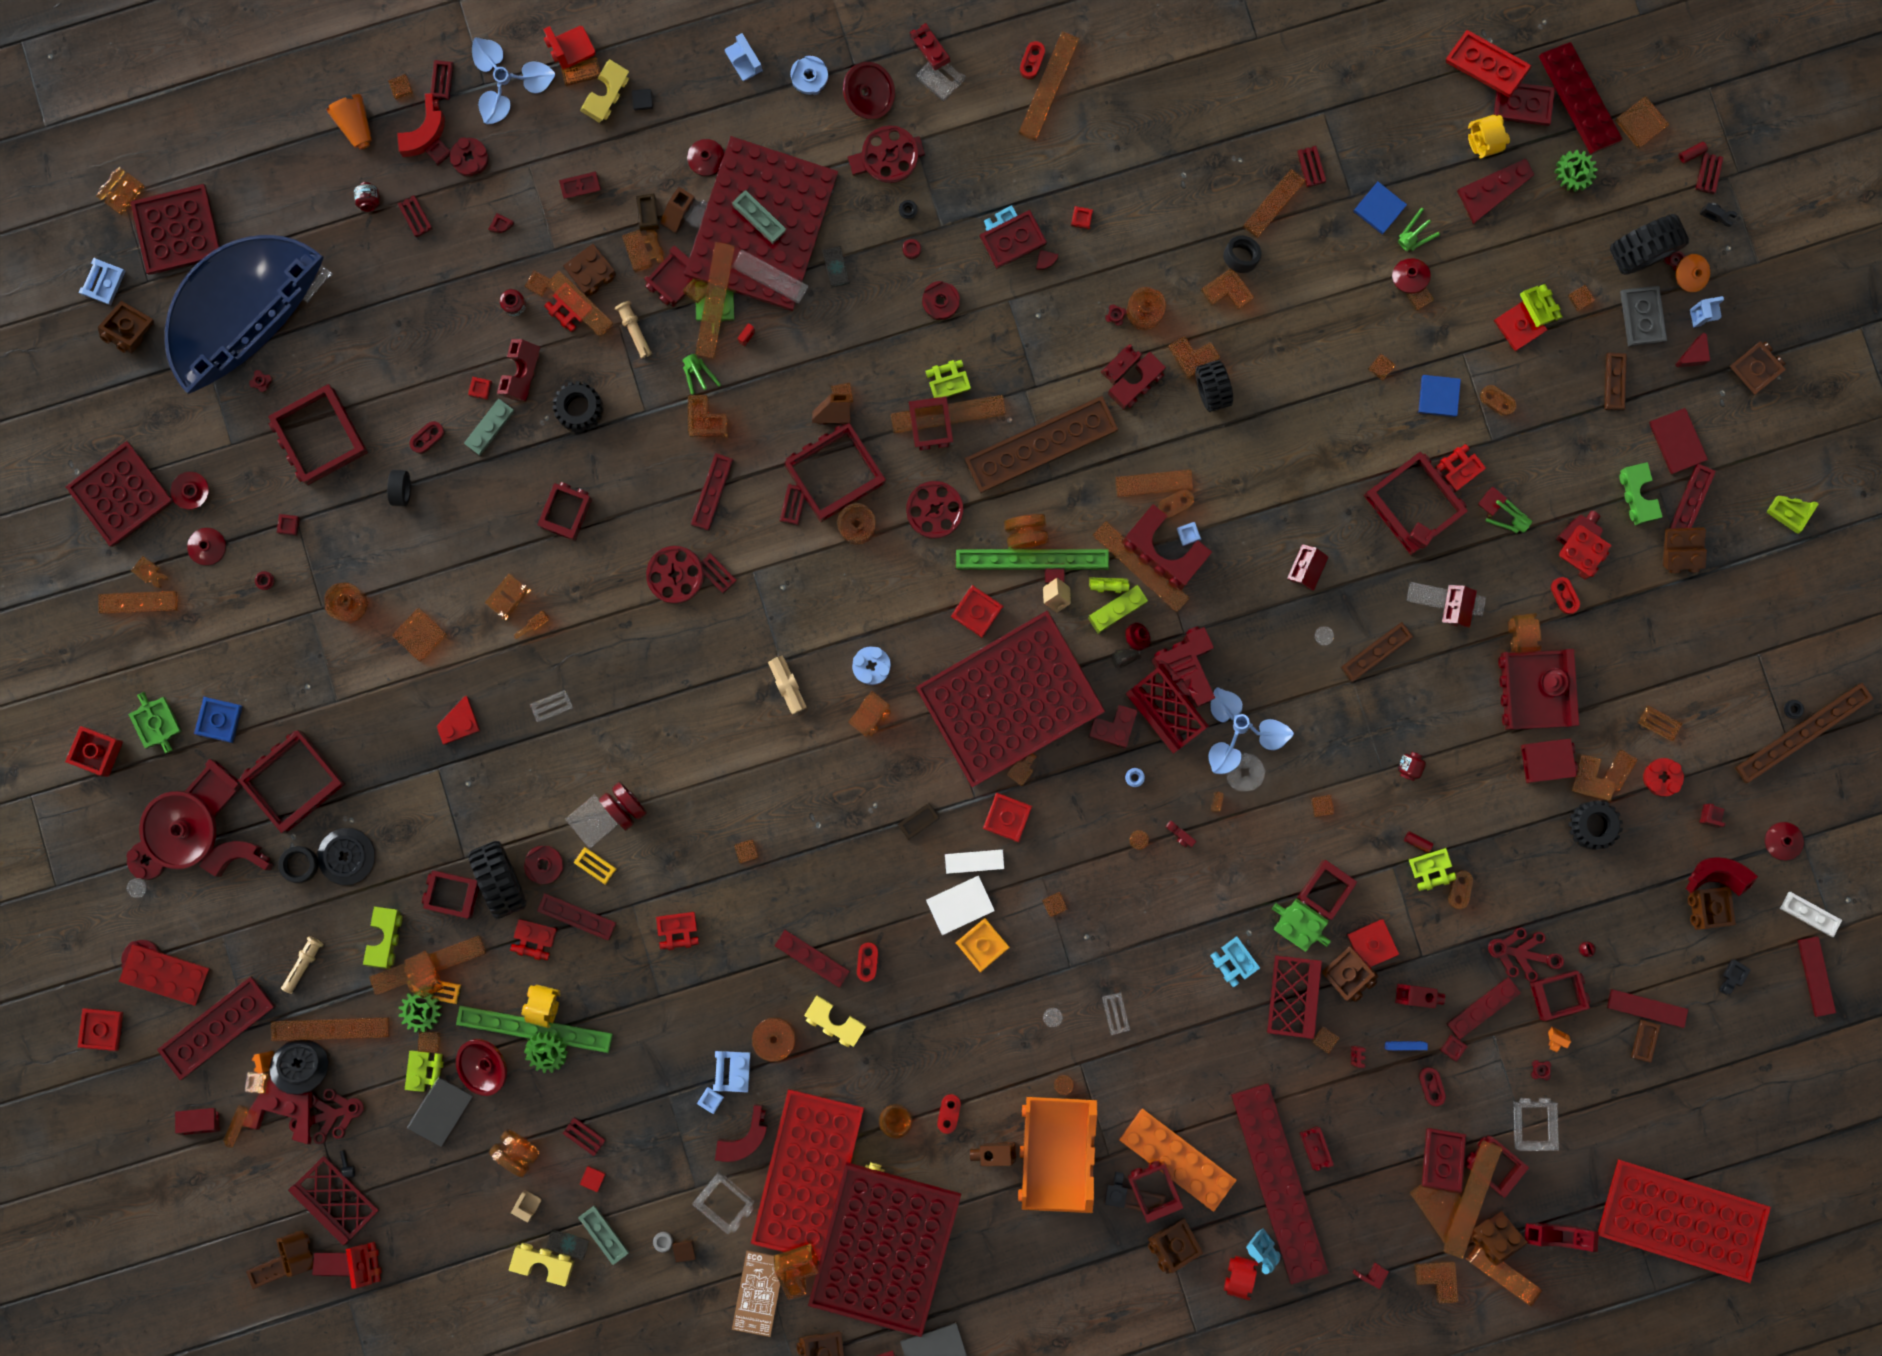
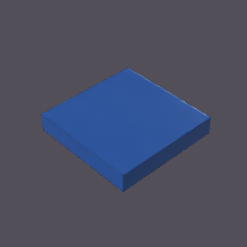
M1377 181L1353 212L1383 235L1407 204Z
M1422 375L1418 413L1457 417L1461 379Z
M203 697L194 734L233 743L243 706Z

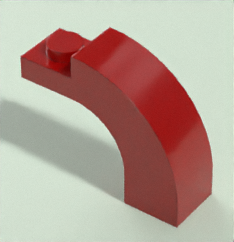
M432 93L425 94L426 117L423 124L412 132L397 133L398 148L402 157H411L424 153L425 149L442 135L445 116L442 111H439V101L435 99Z

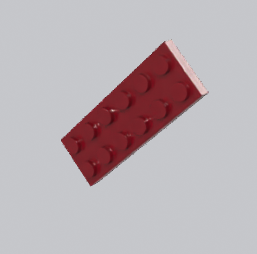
M1569 42L1541 53L1538 57L1590 155L1621 142L1623 139L1572 43Z
M250 976L159 1047L157 1051L178 1079L183 1080L274 1009L275 1005L253 976Z

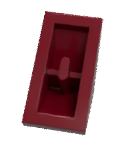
M1703 332L1696 338L1677 361L1676 367L1705 365L1710 361L1706 333Z

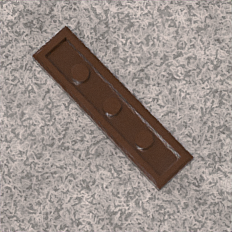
M1401 622L1340 668L1349 680L1354 682L1412 639L1413 635Z

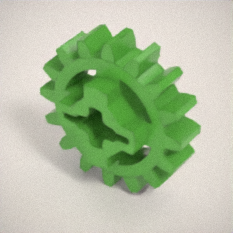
M1575 150L1573 154L1571 151H1568L1566 156H1561V161L1556 163V166L1559 168L1555 170V173L1559 174L1556 180H1562L1561 187L1567 185L1566 190L1572 187L1574 192H1577L1579 187L1583 191L1586 186L1589 187L1592 184V181L1596 178L1594 174L1598 169L1593 168L1596 161H1590L1591 155L1586 157L1585 151L1579 154V151Z
M416 990L414 991V996L408 993V1000H401L404 1006L399 1007L400 1010H403L399 1017H404L401 1023H408V1030L414 1027V1032H419L420 1028L422 1032H426L427 1027L429 1029L434 1028L432 1023H439L436 1017L442 1016V1013L438 1012L442 1005L436 1004L439 1001L438 998L432 999L434 993H430L427 996L426 990H422L421 994ZM417 998L426 999L428 1002L421 1003ZM409 1005L411 1006L410 1014H408ZM423 1007L422 1014L418 1015L419 1008ZM431 1009H433L432 1017H430ZM418 1019L421 1022H423V1024H417L413 1021Z
M549 1031L545 1035L539 1032L537 1037L532 1035L531 1039L528 1040L524 1053L527 1054L525 1059L531 1060L529 1066L535 1065L536 1071L541 1068L543 1073H546L547 1069L553 1073L555 1068L559 1070L561 1065H564L568 1051H565L567 1045L561 1044L563 1039L557 1040L555 1033L553 1036H550Z

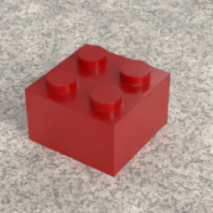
M80 726L65 762L97 775L109 777L123 741L91 728Z

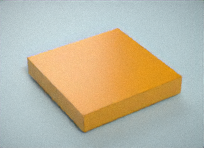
M986 918L955 942L979 972H982L1010 948Z

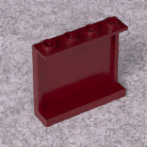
M1574 649L1516 653L1503 652L1500 654L1498 666L1502 670V676L1499 678L1500 687H1503L1501 705L1504 706L1502 724L1506 730L1579 726ZM1551 668L1563 669L1570 677V688L1562 696L1548 695L1542 688V676Z

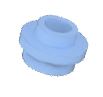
M1138 768L1128 770L1125 775V780L1131 787H1139L1145 779L1143 771ZM1133 774L1138 775L1137 781L1131 779Z

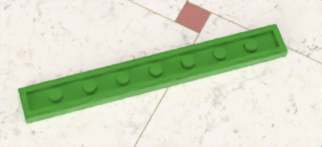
M1109 549L956 550V570L1109 569Z
M467 1006L459 1007L456 1025L529 1039H531L532 1035L537 1037L539 1032L545 1035L549 1031L550 1036H553L555 1033L557 1040L563 1039L561 1044L605 1053L610 1052L613 1033L549 1022L551 1027L546 1028L526 1023L524 1017Z

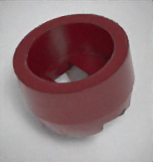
M1583 942L1579 946V953L1583 957H1591L1596 952V948L1591 942ZM1588 944H1589V948H1590L1591 954H1589L1588 948H1587V946H1586V945H1588Z

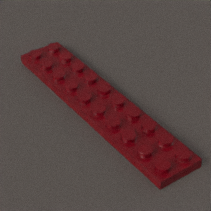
M1269 1083L1231 1094L1290 1284L1292 1285L1329 1273Z

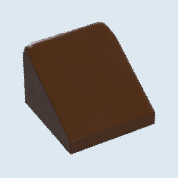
M693 1240L674 1242L672 1244L676 1262L696 1259Z

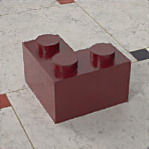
M1118 705L1113 723L1094 718L1088 738L1125 749L1138 710Z

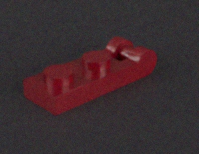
M927 23L922 24L921 28L913 29L909 32L912 40L934 71L951 62L950 57L933 35Z

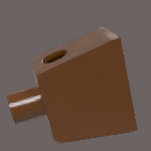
M1015 1142L984 1143L980 1146V1149H970V1161H980L981 1166H1011L1016 1162ZM988 1151L992 1152L993 1157L989 1156Z

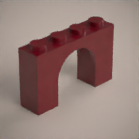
M1152 504L1126 535L1122 543L1129 552H1134L1138 555L1141 562L1146 565L1149 564L1154 568V572L1157 575L1165 577L1173 588L1182 590L1211 555L1212 551L1197 540L1185 556L1180 559L1167 560L1158 555L1153 547L1152 539L1156 530L1167 518V515Z

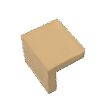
M1058 578L1043 587L1044 604L1056 613L1071 604L1070 587Z
M524 1190L511 1214L528 1223L534 1216L542 1199Z

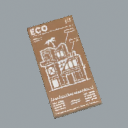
M750 1250L746 1251L732 1330L771 1337L785 1257Z

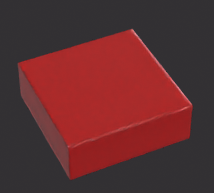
M1075 206L1071 226L1090 229L1093 209Z
M748 323L737 338L743 346H746L755 334L754 326Z
M472 377L468 395L488 400L492 381Z
M587 1166L580 1185L598 1192L606 1173Z

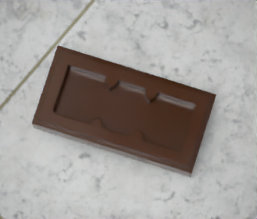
M1640 1020L1631 1058L1652 1063L1661 1025Z
M281 1256L246 1271L252 1289L286 1276Z

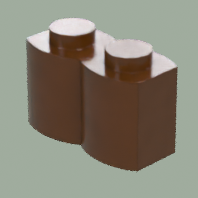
M302 1230L276 1239L287 1277L313 1269L314 1254L309 1251L308 1245L310 1240L307 1233H304Z

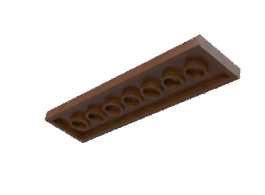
M1100 396L964 458L981 494L1118 431V428L1103 396Z

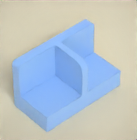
M741 33L736 36L737 42L727 47L725 53L742 81H746L761 72L762 66Z
M1723 296L1701 300L1690 309L1693 328L1721 318L1719 304L1724 301Z

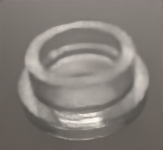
M1322 626L1315 631L1314 638L1318 644L1325 646L1333 641L1334 633L1329 627Z
M135 878L127 884V892L134 898L142 897L147 891V885L142 879Z
M1049 1008L1043 1014V1021L1049 1027H1057L1062 1022V1013L1056 1008Z

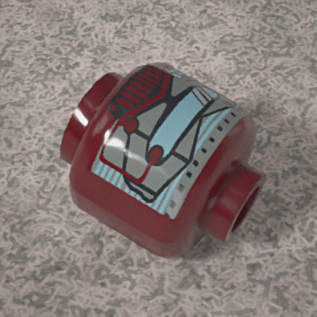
M363 182L354 189L355 205L364 212H371L379 206V190L375 185Z
M509 289L502 293L499 303L506 314L518 316L524 312L526 301L519 291Z
M1413 751L1411 754H1404L1398 766V771L1401 773L1400 776L1411 781L1421 778L1426 766V762L1422 759L1423 755Z

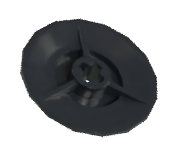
M340 828L330 832L322 840L318 849V865L322 874L329 881L339 885H353L362 881L371 872L375 862V850L371 840L363 832L353 828ZM343 852L349 853V855L347 856L348 860L341 859L343 857Z
M298 1039L286 1043L277 1050L271 1059L269 1071L272 1082L279 1090L287 1094L300 1095L312 1091L321 1084L327 1075L329 1066L327 1053L319 1044L311 1040ZM299 1062L301 1067L297 1068L296 1063Z

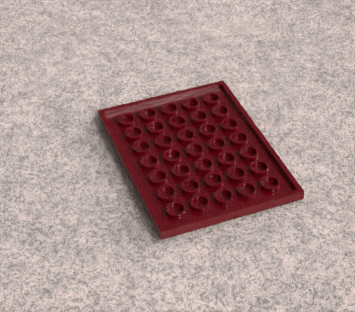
M730 136L684 276L793 311L838 171ZM745 190L786 228V232L774 244L732 206V202Z
M1048 610L916 686L918 693L971 787L978 785L1106 712Z
M846 1162L808 1306L922 1337L961 1193Z

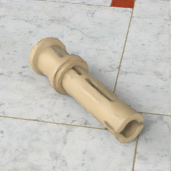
M626 301L617 305L615 310L619 312L623 320V326L628 328L640 357L643 359L645 356H650L652 352L638 326V317L634 315L631 309V302Z
M312 936L307 937L306 945L303 950L299 951V959L281 987L283 991L289 994L293 993L309 963L315 960L317 951L324 945L320 940Z

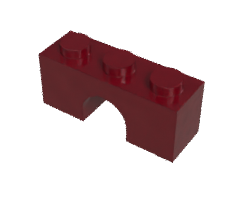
M523 339L511 340L507 358L512 359L516 363L517 371L514 376H501L497 394L514 401H526L529 395L531 380L534 377L535 365L539 359L540 346Z
M1151 352L1136 364L1135 369L1141 375L1139 383L1130 384L1122 377L1108 392V395L1123 410L1126 407L1131 408L1138 401L1136 398L1140 394L1144 396L1151 389L1150 385L1154 381L1159 382L1165 376L1163 372L1166 367Z

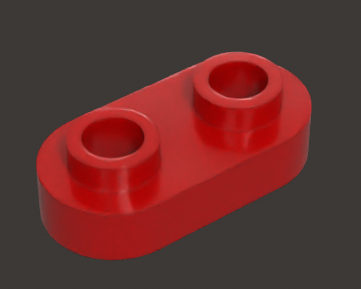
M1033 41L1026 48L1020 64V74L1026 79H1032L1038 74L1045 55V47L1042 43ZM1033 51H1038L1039 54H1038V55H1033L1032 52H1033ZM1026 68H1031L1032 71L1027 72Z
M1565 577L1555 579L1551 584V591L1560 610L1565 614L1575 613L1580 607V601L1571 582ZM1558 584L1563 586L1562 591L1558 590ZM1566 602L1571 603V608L1566 607Z
M864 943L859 948L857 976L865 982L871 981L876 976L878 949L873 943ZM866 949L872 950L871 956L865 954ZM864 968L870 969L869 975L863 974Z
M948 1094L942 1099L937 1126L941 1132L946 1134L956 1129L961 1102L959 1097L954 1094ZM949 1101H953L955 1103V1106L953 1108H949L947 1106V1103ZM945 1120H949L951 1122V1125L949 1127H945L943 1125V1122Z

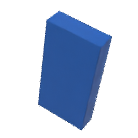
M1386 1041L1385 1049L1428 1050V1043L1424 1041Z

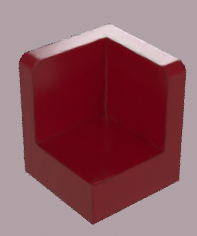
M1493 486L1488 489L1478 503L1488 513L1486 516L1488 518H1491L1501 507L1496 503L1497 500L1502 503L1507 500Z
M1418 522L1407 539L1421 549H1424L1437 530H1430Z
M1711 803L1704 804L1699 823L1717 828L1725 827L1726 823L1722 822L1725 809L1716 807Z

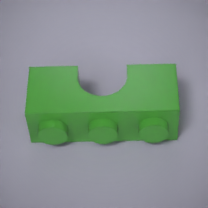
M1648 462L1622 469L1619 478L1621 484L1625 487L1626 492L1624 496L1626 502L1630 505L1629 515L1634 524H1644L1662 518L1658 499L1646 500L1640 494L1641 486L1653 481Z

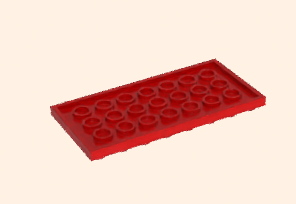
M788 1089L751 1244L820 1261L846 1162L851 1163L864 1107Z
M1618 1159L1598 1232L1601 1237L1751 1283L1771 1207Z

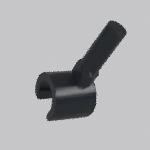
M345 1150L340 1151L343 1163L342 1175L347 1178L355 1177V1167H348Z

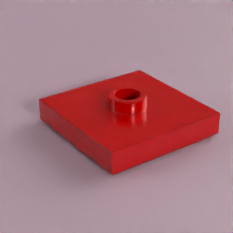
M1523 301L1494 320L1514 351H1517L1547 331L1545 325L1536 327Z
M972 585L952 613L951 618L983 638L1004 606Z
M996 793L983 829L1019 842L1032 806Z
M1383 919L1347 934L1353 949L1370 967L1399 955Z
M82 1008L77 1047L118 1051L123 1012Z

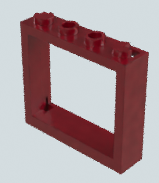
M330 384L268 416L271 421L268 423L271 430L279 436L277 441L280 447L286 449L288 453L286 456L291 466L294 465L297 470L295 472L299 482L303 481L306 485H310L368 454L337 393ZM327 396L354 449L306 474L279 421Z
M850 423L837 426L833 433L822 435L815 444L809 443L802 448L803 451L798 454H790L784 462V466L820 523L883 486L886 482ZM848 435L874 476V479L820 510L793 467Z
M1421 451L1363 495L1410 555L1420 547L1407 539L1409 533L1376 492L1415 462L1421 465L1457 511L1456 514L1436 528L1437 532L1433 538L1468 512L1465 502L1456 497L1453 487L1449 483H1445L1442 479V473L1437 468H1433L1430 464V458L1426 454H1422Z
M299 730L288 734L282 744L278 743L273 746L270 754L260 757L256 761V765L251 769L244 770V773L241 775L242 777L238 779L239 783L280 833L287 834L346 785L304 732ZM301 741L333 781L283 821L251 781Z

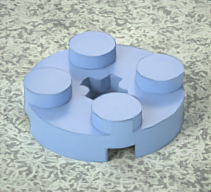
M805 56V58L798 59L791 68L792 84L803 94H819L828 82V71L824 62L815 56ZM812 71L814 77L807 79L804 74Z
M878 647L863 648L853 658L852 669L854 675L864 684H880L887 678L890 672V659ZM869 661L877 663L874 671L866 668Z

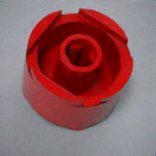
M1236 1255L1235 1259L1230 1258L1228 1271H1231L1230 1278L1226 1277L1224 1291H1227V1295L1250 1301L1251 1296L1248 1293L1252 1294L1257 1274L1254 1265L1258 1266L1257 1261Z

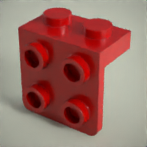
M550 26L543 29L546 37L543 39L548 48L552 47L553 51L550 53L554 61L559 62L562 70L596 54L583 26H578L556 37Z
M1579 525L1560 551L1559 556L1581 572L1578 576L1585 580L1597 573L1599 569L1597 566L1609 555L1608 550L1611 544L1584 526Z

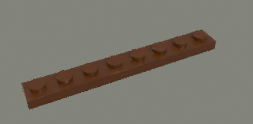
M1859 683L1736 766L1735 769L1745 783L1751 782L1874 698L1865 685Z

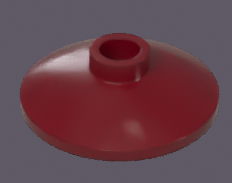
M699 140L688 151V164L698 175H714L719 171L724 151L714 140ZM708 153L709 156L707 158H703L702 154Z
M1415 258L1400 261L1395 266L1392 274L1395 286L1405 293H1418L1424 290L1431 278L1429 267L1423 261ZM1409 271H1413L1415 274L1411 275Z
M184 472L178 475L172 482L170 489L172 500L183 509L192 510L202 506L209 495V485L206 479L196 472ZM191 489L195 490V493L193 495L189 494V491Z
M201 528L190 536L187 544L188 554L194 562L200 565H213L220 561L225 554V539L220 532L213 528ZM204 542L207 543V547L205 549L202 548V544Z
M1780 822L1768 829L1765 835V846L1769 854L1774 858L1782 861L1792 860L1801 853L1804 846V838L1800 829L1794 824ZM1786 837L1790 841L1788 845L1784 843Z

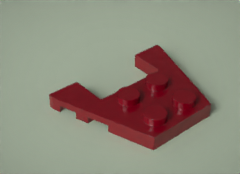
M270 1077L240 1125L259 1130L265 1110L297 1119L292 1140L311 1145L310 1127H312V1120L310 1119V1108H312V1091L300 1095L287 1094L279 1090Z

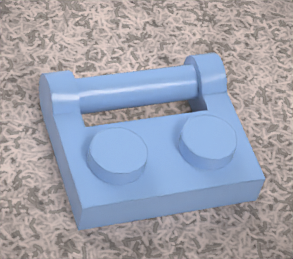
M93 258L91 263L93 266L79 293L111 306L126 271ZM100 268H103L101 275L98 279V282L95 286V289L92 292L91 288L94 284Z
M715 1051L717 1063L716 1081L713 1084V1091L748 1092L751 1052ZM725 1058H730L729 1085H723Z

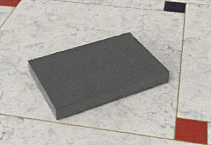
M1652 286L1621 290L1628 347L1665 343L1667 335L1660 287Z
M438 1076L408 1124L407 1129L442 1147L473 1097L472 1094Z
M957 1323L922 1334V1337L913 1336L900 1341L905 1356H967Z

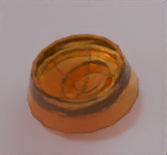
M889 1105L880 1114V1128L890 1138L898 1139L904 1137L912 1128L913 1120L911 1113L902 1105Z

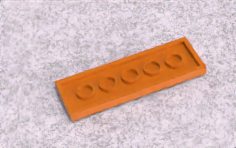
M1143 1108L1119 1139L1149 1163L1160 1160V1162L1165 1161L1172 1180L1213 1212L1237 1181Z

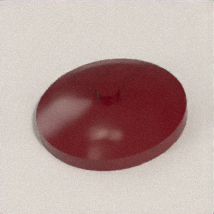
M172 791L161 794L147 805L141 816L139 834L143 848L151 859L167 868L183 869L200 863L211 852L216 840V821L211 809L200 797L189 792Z

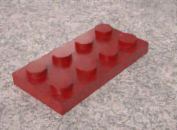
M1466 30L1446 58L1447 64L1508 98L1512 96L1531 69L1530 64Z
M132 944L119 982L195 1006L209 968Z

